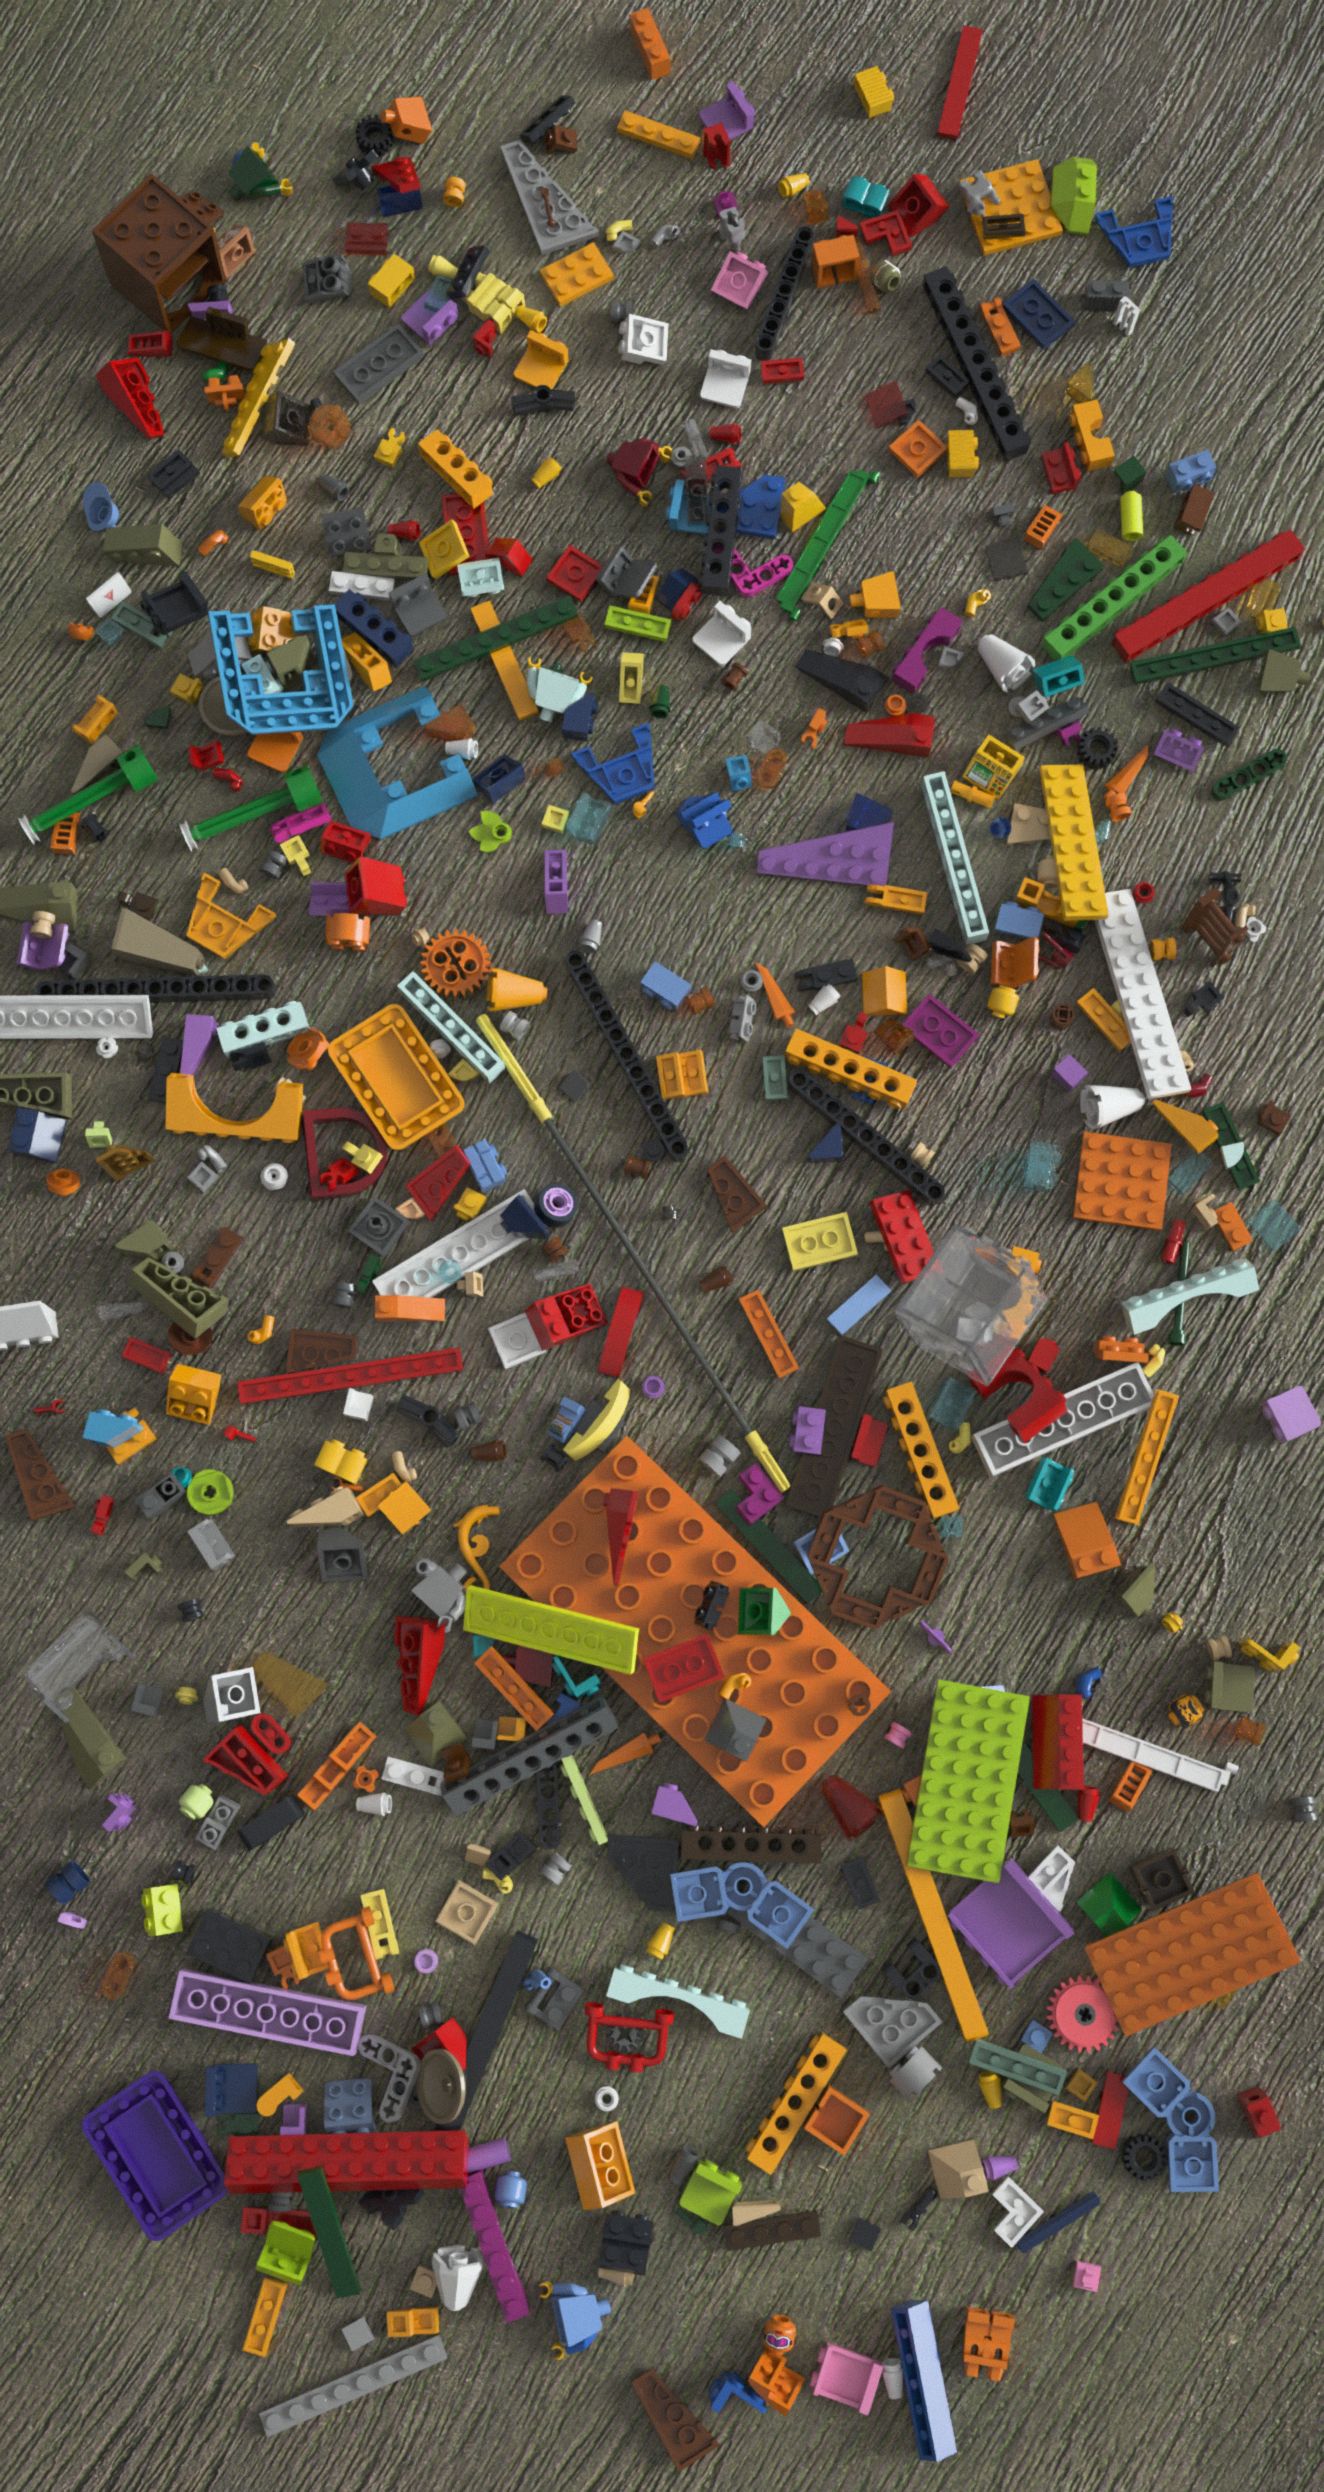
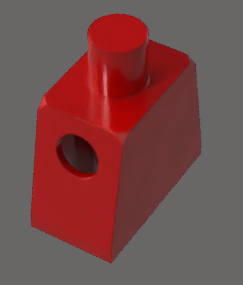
M1259 2086L1236 2094L1254 2139L1281 2130L1270 2099Z

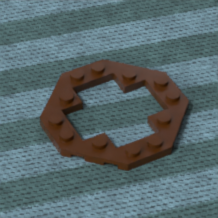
M883 1485L823 1511L806 1553L830 1612L833 1615L871 1629H876L885 1622L892 1619L895 1620L910 1613L911 1610L931 1603L949 1561L925 1502ZM875 1508L914 1522L906 1544L926 1551L910 1592L888 1585L880 1606L843 1593L842 1589L849 1571L829 1563L845 1522L847 1521L867 1529Z

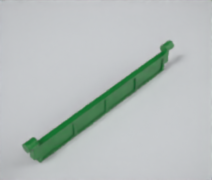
M861 469L857 473L851 470L848 472L775 598V601L781 603L780 609L790 613V620L796 621L801 613L798 608H795L865 485L868 481L872 484L877 482L880 476L878 471L873 470L872 474Z

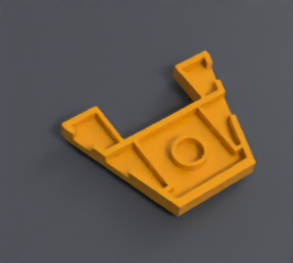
M204 872L186 936L188 939L225 960L276 918V913L258 904L247 922L243 921L211 902L222 883Z

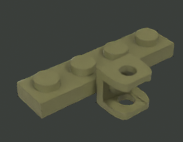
M378 534L374 550L376 554L345 552L343 572L413 580L428 572L429 559L427 557L401 556V544L394 534Z

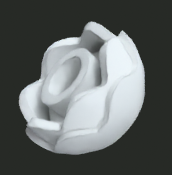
M268 1164L261 1172V1182L268 1190L282 1189L286 1185L288 1172L281 1164Z

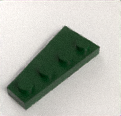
M1075 537L1029 603L1028 609L1041 622H1044L1104 569V565Z

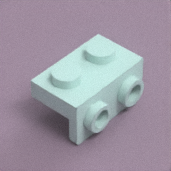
M499 558L457 564L462 596L476 597L481 593L496 594L500 590H504Z
M260 654L242 663V667L247 675L261 674L264 694L281 693L284 690L279 679L274 680L272 676L274 671L269 662H264Z

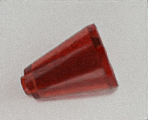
M831 1775L822 1783L824 1787L821 1791L845 1838L849 1842L852 1841V1836L856 1839L875 1824L873 1818L876 1815L879 1818L883 1815L884 1811L880 1806L840 1776L833 1777Z

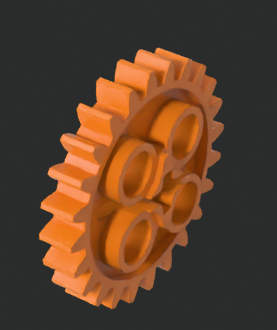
M457 929L454 930L452 935L446 930V936L444 937L438 933L439 940L437 941L431 938L432 946L425 945L428 953L421 954L425 960L420 962L421 966L425 967L421 970L422 975H427L424 978L425 982H431L430 988L433 990L438 987L437 994L440 995L444 991L446 998L452 993L455 999H457L460 993L463 998H466L467 991L474 995V987L481 990L480 982H487L484 975H490V970L487 967L492 966L491 961L487 960L491 958L490 953H484L487 950V946H480L482 939L475 940L474 933L468 937L466 930L460 935ZM459 946L466 948L463 953H456L455 949ZM446 948L450 949L455 961L459 963L462 973L466 976V980L462 979L456 966L453 965L451 957L446 952ZM438 957L447 958L442 964L436 963ZM469 964L476 965V969L474 971L465 970L466 966ZM449 975L457 976V979L453 982L446 980Z

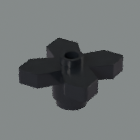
M373 149L367 153H360L356 158L353 157L346 162V168L335 175L332 180L336 186L352 181L361 191L366 189L374 181L372 178L373 174L367 166L378 155Z
M423 2189L367 2191L358 2203L361 2209L370 2215L382 2211L381 2220L390 2229L396 2230L404 2220L403 2216L407 2211L408 2205L417 2204L424 2195Z

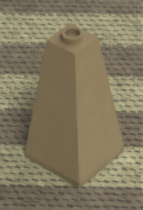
M122 907L111 949L123 962L198 976L199 969L201 970L204 965V957L196 947L129 909Z

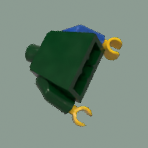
M254 142L251 146L252 148L247 146L245 150L234 156L229 175L235 184L228 190V193L236 201L243 194L252 200L280 193L285 196H290L293 193V187L290 186L288 179H283L281 185H279L277 177L262 160L265 155L264 148L260 149L258 143Z

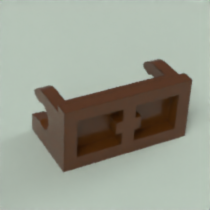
M1194 484L1185 494L1173 529L1180 530L1189 535H1194L1195 531L1200 532L1215 493Z

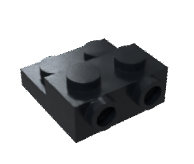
M618 2210L611 2211V2214L606 2213L598 2268L645 2276L653 2221H649V2217L642 2214H637L635 2218L625 2217V2213Z

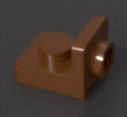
M1270 1100L1266 1105L1262 1104L1256 1114L1259 1116L1256 1124L1280 1136L1291 1115L1273 1106L1274 1101Z
M456 1743L442 1749L440 1754L446 1762L443 1778L447 1784L468 1776L471 1758L462 1744Z

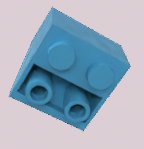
M97 1409V1413L89 1412L83 1438L94 1444L116 1448L143 1430V1426L138 1424V1420L133 1419L132 1416L119 1414L118 1418L109 1411Z

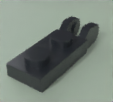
M853 958L811 967L810 969L794 973L795 979L812 977L813 981L798 985V992L813 989L816 991L820 990L823 986L826 987L828 984L833 987L858 980Z

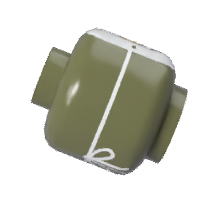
M882 260L873 266L870 281L879 290L887 293L895 290L900 284V270L892 263Z

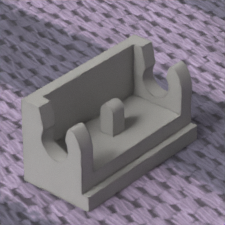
M206 1519L187 1531L212 1570H217L236 1557L213 1519Z

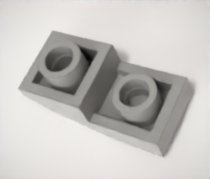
M220 1795L209 1816L205 1819L196 1840L216 1850L241 1805Z

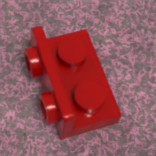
M1064 443L1062 449L1042 453L1041 459L1051 494L1076 489L1078 481L1081 480V473L1079 468L1075 466V452L1073 448L1070 449L1069 443Z
M330 821L321 836L320 852L354 863L359 857L363 856V852L371 840V834Z

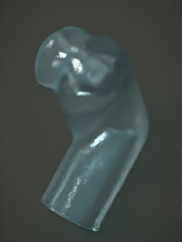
M1101 819L1100 829L1095 832L1097 846L1109 839L1112 823L1110 819Z

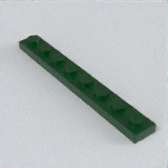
M569 595L415 659L413 663L421 682H424L578 618V613Z
M1295 626L1133 661L1129 666L1134 684L1137 685L1262 658L1264 650L1268 649L1279 653L1299 650L1301 644Z

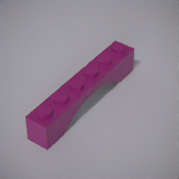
M479 2170L467 2174V2188H460L506 2323L529 2315L531 2307L507 2248L484 2172Z

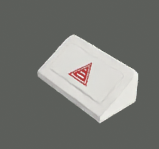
M118 572L90 594L86 600L96 615L102 618L130 595L132 591Z

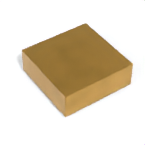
M1077 2067L1065 2088L1083 2102H1086L1098 2082Z

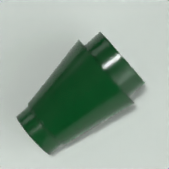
M658 685L656 687L649 708L651 715L658 719L666 718L671 711L669 688L665 685Z

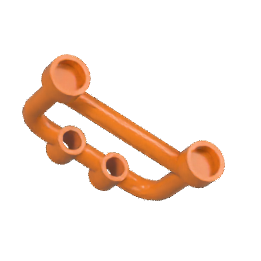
M370 1906L362 1908V1914L330 1924L321 1935L323 1949L318 1950L321 1963H327L329 1971L325 1972L328 1986L334 1985L337 1994L346 2000H356L385 1990L386 1994L395 1991L390 1973L380 1975L366 1927L375 1924ZM356 1926L373 1984L349 1991L343 1985L330 1937L335 1932Z

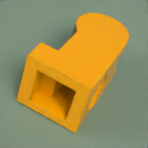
M288 2073L259 2098L257 2110L263 2116H270L278 2110L280 2103L290 2096L295 2100L304 2090L293 2076Z

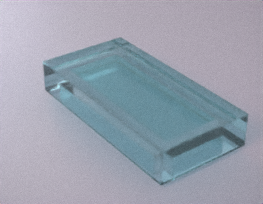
M436 275L424 303L425 309L437 313L450 300L446 293L452 280Z
M1194 1151L1168 1178V1182L1183 1195L1214 1163L1203 1152L1198 1155Z

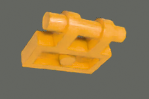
M134 1407L130 1411H124L121 1414L132 1416L134 1419L139 1415V1412ZM144 1420L138 1422V1424L143 1426V1430L116 1448L106 1446L117 1464H121L156 1440L155 1435Z

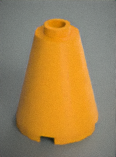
M490 968V972H493V977L488 976L487 1001H491V1007L487 1006L488 1011L493 1012L542 1004V1000H546L547 987H543V982L498 968Z

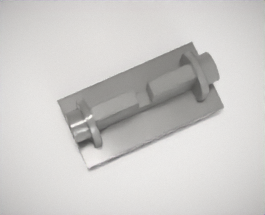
M745 994V997L737 996V1000H734L732 1016L739 1017V1020H731L729 1035L731 1040L737 1041L740 1037L746 1043H749V1037L753 1032L752 1018L756 1012V1004L747 994Z

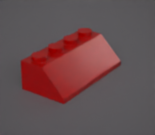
M1031 1695L1033 1789L1084 1790L1082 1695Z

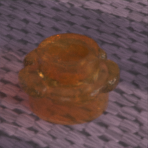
M558 758L551 760L544 767L547 771L546 775L556 777L564 770L562 768L564 762H561Z

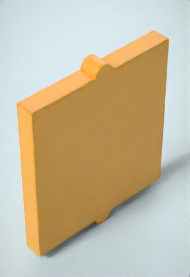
M406 1481L394 1491H389V1495L377 1504L380 1510L402 1534L413 1525H418L419 1520L431 1511L428 1505Z

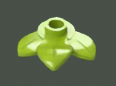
M482 811L481 819L483 824H479L469 830L471 837L481 842L480 851L492 852L500 844L508 842L512 837L510 826L503 823L500 816L491 811ZM500 831L505 832V835L502 837L498 836L497 834Z

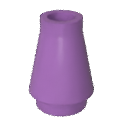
M1014 2155L986 2156L985 2160H981L986 2180L991 2179V2181H994L1012 2171L1018 2170Z

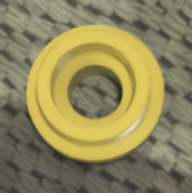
M180 1687L179 1691L175 1694V1697L179 1699L181 1704L192 1705L193 1702L198 1701L197 1690L193 1688Z

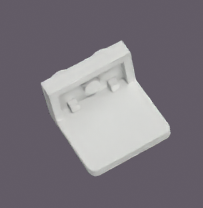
M711 349L708 370L700 398L728 407L739 408L751 372V359H747L742 355L728 354L723 350L716 351Z
M719 601L714 606V616L693 636V643L718 665L724 666L751 639V625L745 618L738 617L730 605H724Z

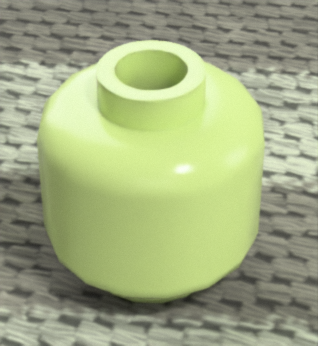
M203 1784L199 1787L196 1785L189 1786L179 1799V1805L181 1806L179 1810L191 1820L203 1818L214 1803L213 1798L210 1796L212 1791Z

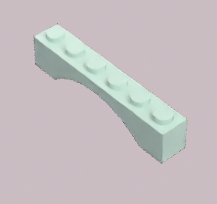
M1246 1258L1237 1259L1231 1264L1215 1267L1203 1274H1195L1189 1279L1173 1282L1164 1288L1153 1289L1141 1296H1133L1127 1301L1121 1302L1126 1326L1135 1335L1156 1327L1171 1309L1192 1297L1209 1293H1223L1241 1297L1258 1291L1259 1286L1255 1267Z
M620 1964V1968H614L607 1997L626 2003L651 1996L678 1998L704 2012L719 2032L742 2039L750 2009L745 2007V2002L733 1999L732 2003L723 2000L724 1996L710 1992L708 1996L700 1993V1988L688 1985L687 1989L679 1987V1982L665 1978L663 1982L655 1979V1974L643 1971L642 1975L634 1973V1968Z

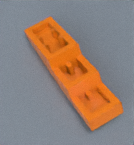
M359 1721L329 1755V1758L313 1775V1778L299 1792L297 1798L315 1812L377 1736Z

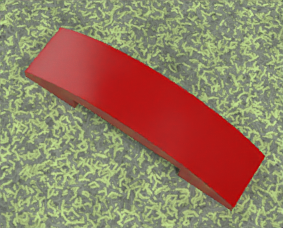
M622 1287L606 1338L598 1372L620 1378L644 1292Z
M243 2207L242 2233L264 2235L268 2233L271 2221H282L299 2230L309 2231L318 2240L308 2210L291 2209L288 2212L269 2210L267 2207Z

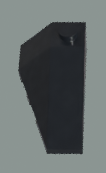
M806 650L795 668L865 713L889 681V677L871 666L811 650Z

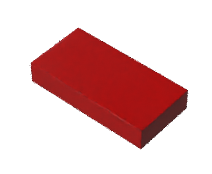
M130 1336L121 1357L163 1374L172 1354Z

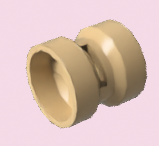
M35 911L32 918L35 923L31 926L30 934L37 938L51 939L53 934L51 925L54 924L56 916L44 911Z
M970 944L966 951L972 958L971 962L957 960V962L966 972L975 974L979 968L978 965L983 963L988 956L982 948L975 944Z

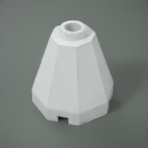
M452 2245L440 2247L438 2253L435 2252L433 2254L432 2266L441 2301L449 2310H461L470 2300L484 2267V2256L476 2248H471L470 2252L464 2251L465 2246Z

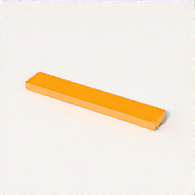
M490 601L470 608L480 632L500 625ZM508 646L491 653L492 661L518 720L521 721L538 714V708L535 705L534 699L530 697L526 681L511 647Z
M1155 1389L1115 1518L1135 1525L1139 1523L1179 1395Z

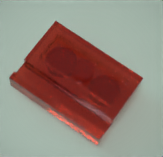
M347 222L346 254L387 255L388 223Z

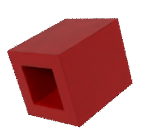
M1040 1338L1035 1344L1027 1362H1033L1039 1372L1045 1375L1049 1371L1060 1348L1056 1347L1057 1343L1048 1338L1043 1340Z

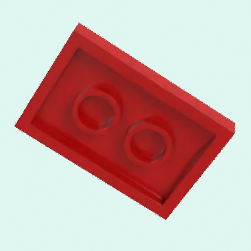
M708 1633L643 1659L659 1703L725 1677Z

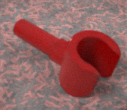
M58 1399L53 1402V1405L34 1408V1412L38 1414L54 1411L57 1414H63L66 1410H56V1405L65 1402Z
M227 1426L223 1432V1435L230 1440H233L236 1435L253 1443L256 1437L239 1431L234 1426Z

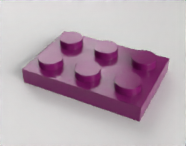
M931 994L925 997L901 1025V1029L950 1069L980 1035Z

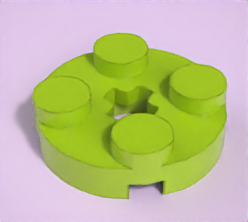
M213 1469L203 1470L193 1477L188 1486V1501L199 1513L217 1515L232 1504L234 1495L233 1485L230 1479L222 1472ZM209 1486L212 1489H216V1493L211 1499L209 1496H205L204 1493L208 1491L207 1487Z

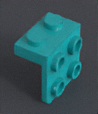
M557 1655L553 1657L555 1662L552 1666L559 1677H565L567 1682L564 1686L570 1696L576 1695L579 1699L584 1695L590 1697L600 1691L598 1686L602 1683L596 1674L576 1686Z

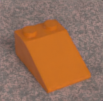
M1097 1502L1053 1514L1073 1580L1121 1566L1115 1544Z

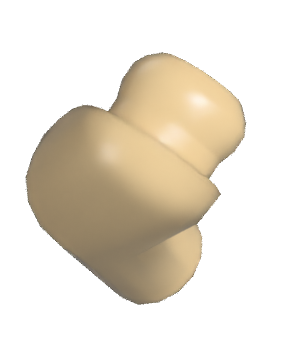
M227 868L219 871L218 875L224 884L237 894H243V891L248 890L249 886L244 879L236 882Z
M401 1451L392 1453L394 1469L403 1481L410 1482L411 1480H416V1470L414 1468L407 1470L403 1453Z

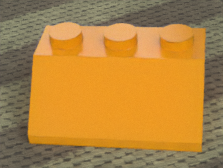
M617 2121L586 2129L565 2138L583 2210L604 2208L635 2194Z

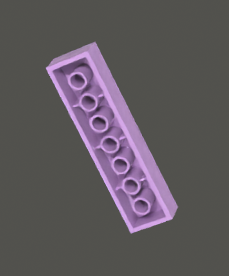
M184 1968L179 1970L169 2019L354 2056L358 2050L367 2005L255 1982L247 1983L240 1979Z

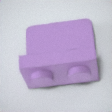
M1297 1386L1261 1403L1263 1414L1270 1421L1273 1433L1277 1440H1280L1281 1444L1321 1425V1421L1302 1386Z

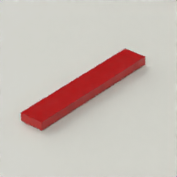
M963 25L937 136L953 140L958 139L983 29Z

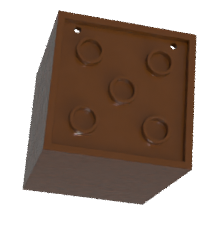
M152 173L92 230L109 283L160 329L167 331L170 335L191 315V312L187 305L180 310L166 313L161 295L168 301L200 269L203 273L202 286L197 296L190 303L204 302L208 298L207 288L215 284L222 285L226 281L214 227Z

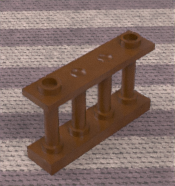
M1216 887L1197 900L1181 926L1186 934L1191 930L1197 931L1215 953L1216 957L1211 963L1213 967L1219 963L1222 966L1232 958L1231 953L1246 938L1245 934L1249 929L1246 925L1238 931L1217 906V900L1221 893Z

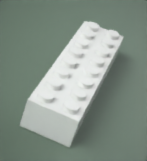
M1136 1362L1064 1394L1067 1400L1065 1405L1068 1412L1025 1443L1010 1429L1007 1420L973 1434L971 1439L989 1478L1150 1408L1154 1394L1139 1363Z

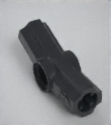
M539 385L534 391L511 397L515 416H520L534 411L548 412L551 409L574 411L575 391L553 390L547 385Z
M403 1395L396 1413L426 1426L446 1449L458 1440L461 1435L437 1408ZM429 1412H435L437 1415L436 1420L432 1423L425 1421V1416Z

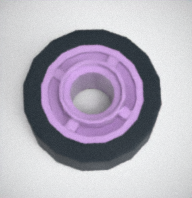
M552 1183L546 1185L541 1189L534 1201L535 1214L548 1227L559 1228L565 1226L572 1220L578 1210L576 1194L564 1184ZM553 1203H556L559 1208H556Z

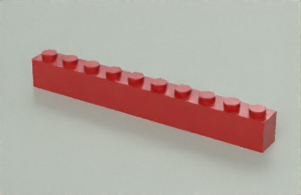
M1291 529L1285 533L1279 532L1272 538V541L1267 544L1265 542L1261 543L1250 554L1244 553L1237 559V562L1232 565L1231 563L1226 564L1215 575L1209 574L1202 580V583L1197 586L1195 584L1191 585L1182 595H1174L1167 601V604L1162 607L1158 605L1153 608L1149 615L1136 618L1132 625L1127 628L1125 626L1121 627L1114 633L1115 636L1111 644L1126 664L1299 560L1305 548Z

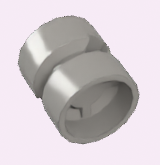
M718 1435L711 1443L712 1448L706 1449L698 1459L715 1475L721 1477L728 1469V1463H733L741 1452L723 1436Z

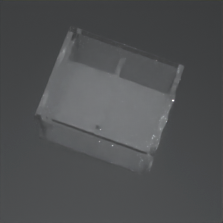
M954 1223L894 1310V1314L916 1346L988 1387L1048 1298L1028 1259L1023 1256L1016 1257L1005 1246L1000 1245L998 1247L988 1237L984 1235L979 1237L974 1234L975 1232L966 1225L961 1227Z

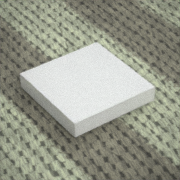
M526 1313L488 1328L505 1370L547 1353L546 1350L542 1351Z

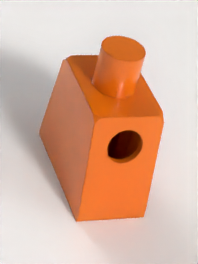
M422 97L396 98L388 110L381 111V122L391 125L395 137L424 144L432 132Z

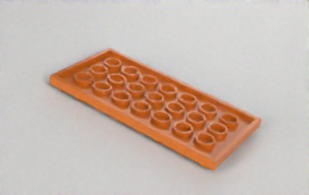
M1258 1871L1084 1947L1125 2037L1301 1963Z

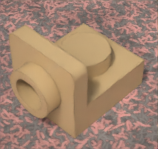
M1205 1194L1194 1201L1196 1205L1191 1209L1206 1231L1218 1223L1215 1211L1206 1205L1215 1198L1214 1194L1208 1197Z

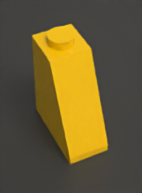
M800 482L782 493L780 518L791 532H794L826 510V507L815 493Z

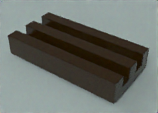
M1023 214L982 217L984 240L1025 236ZM1009 222H1020V223L1008 224ZM997 223H1000V225H990V226L987 225V224H997Z

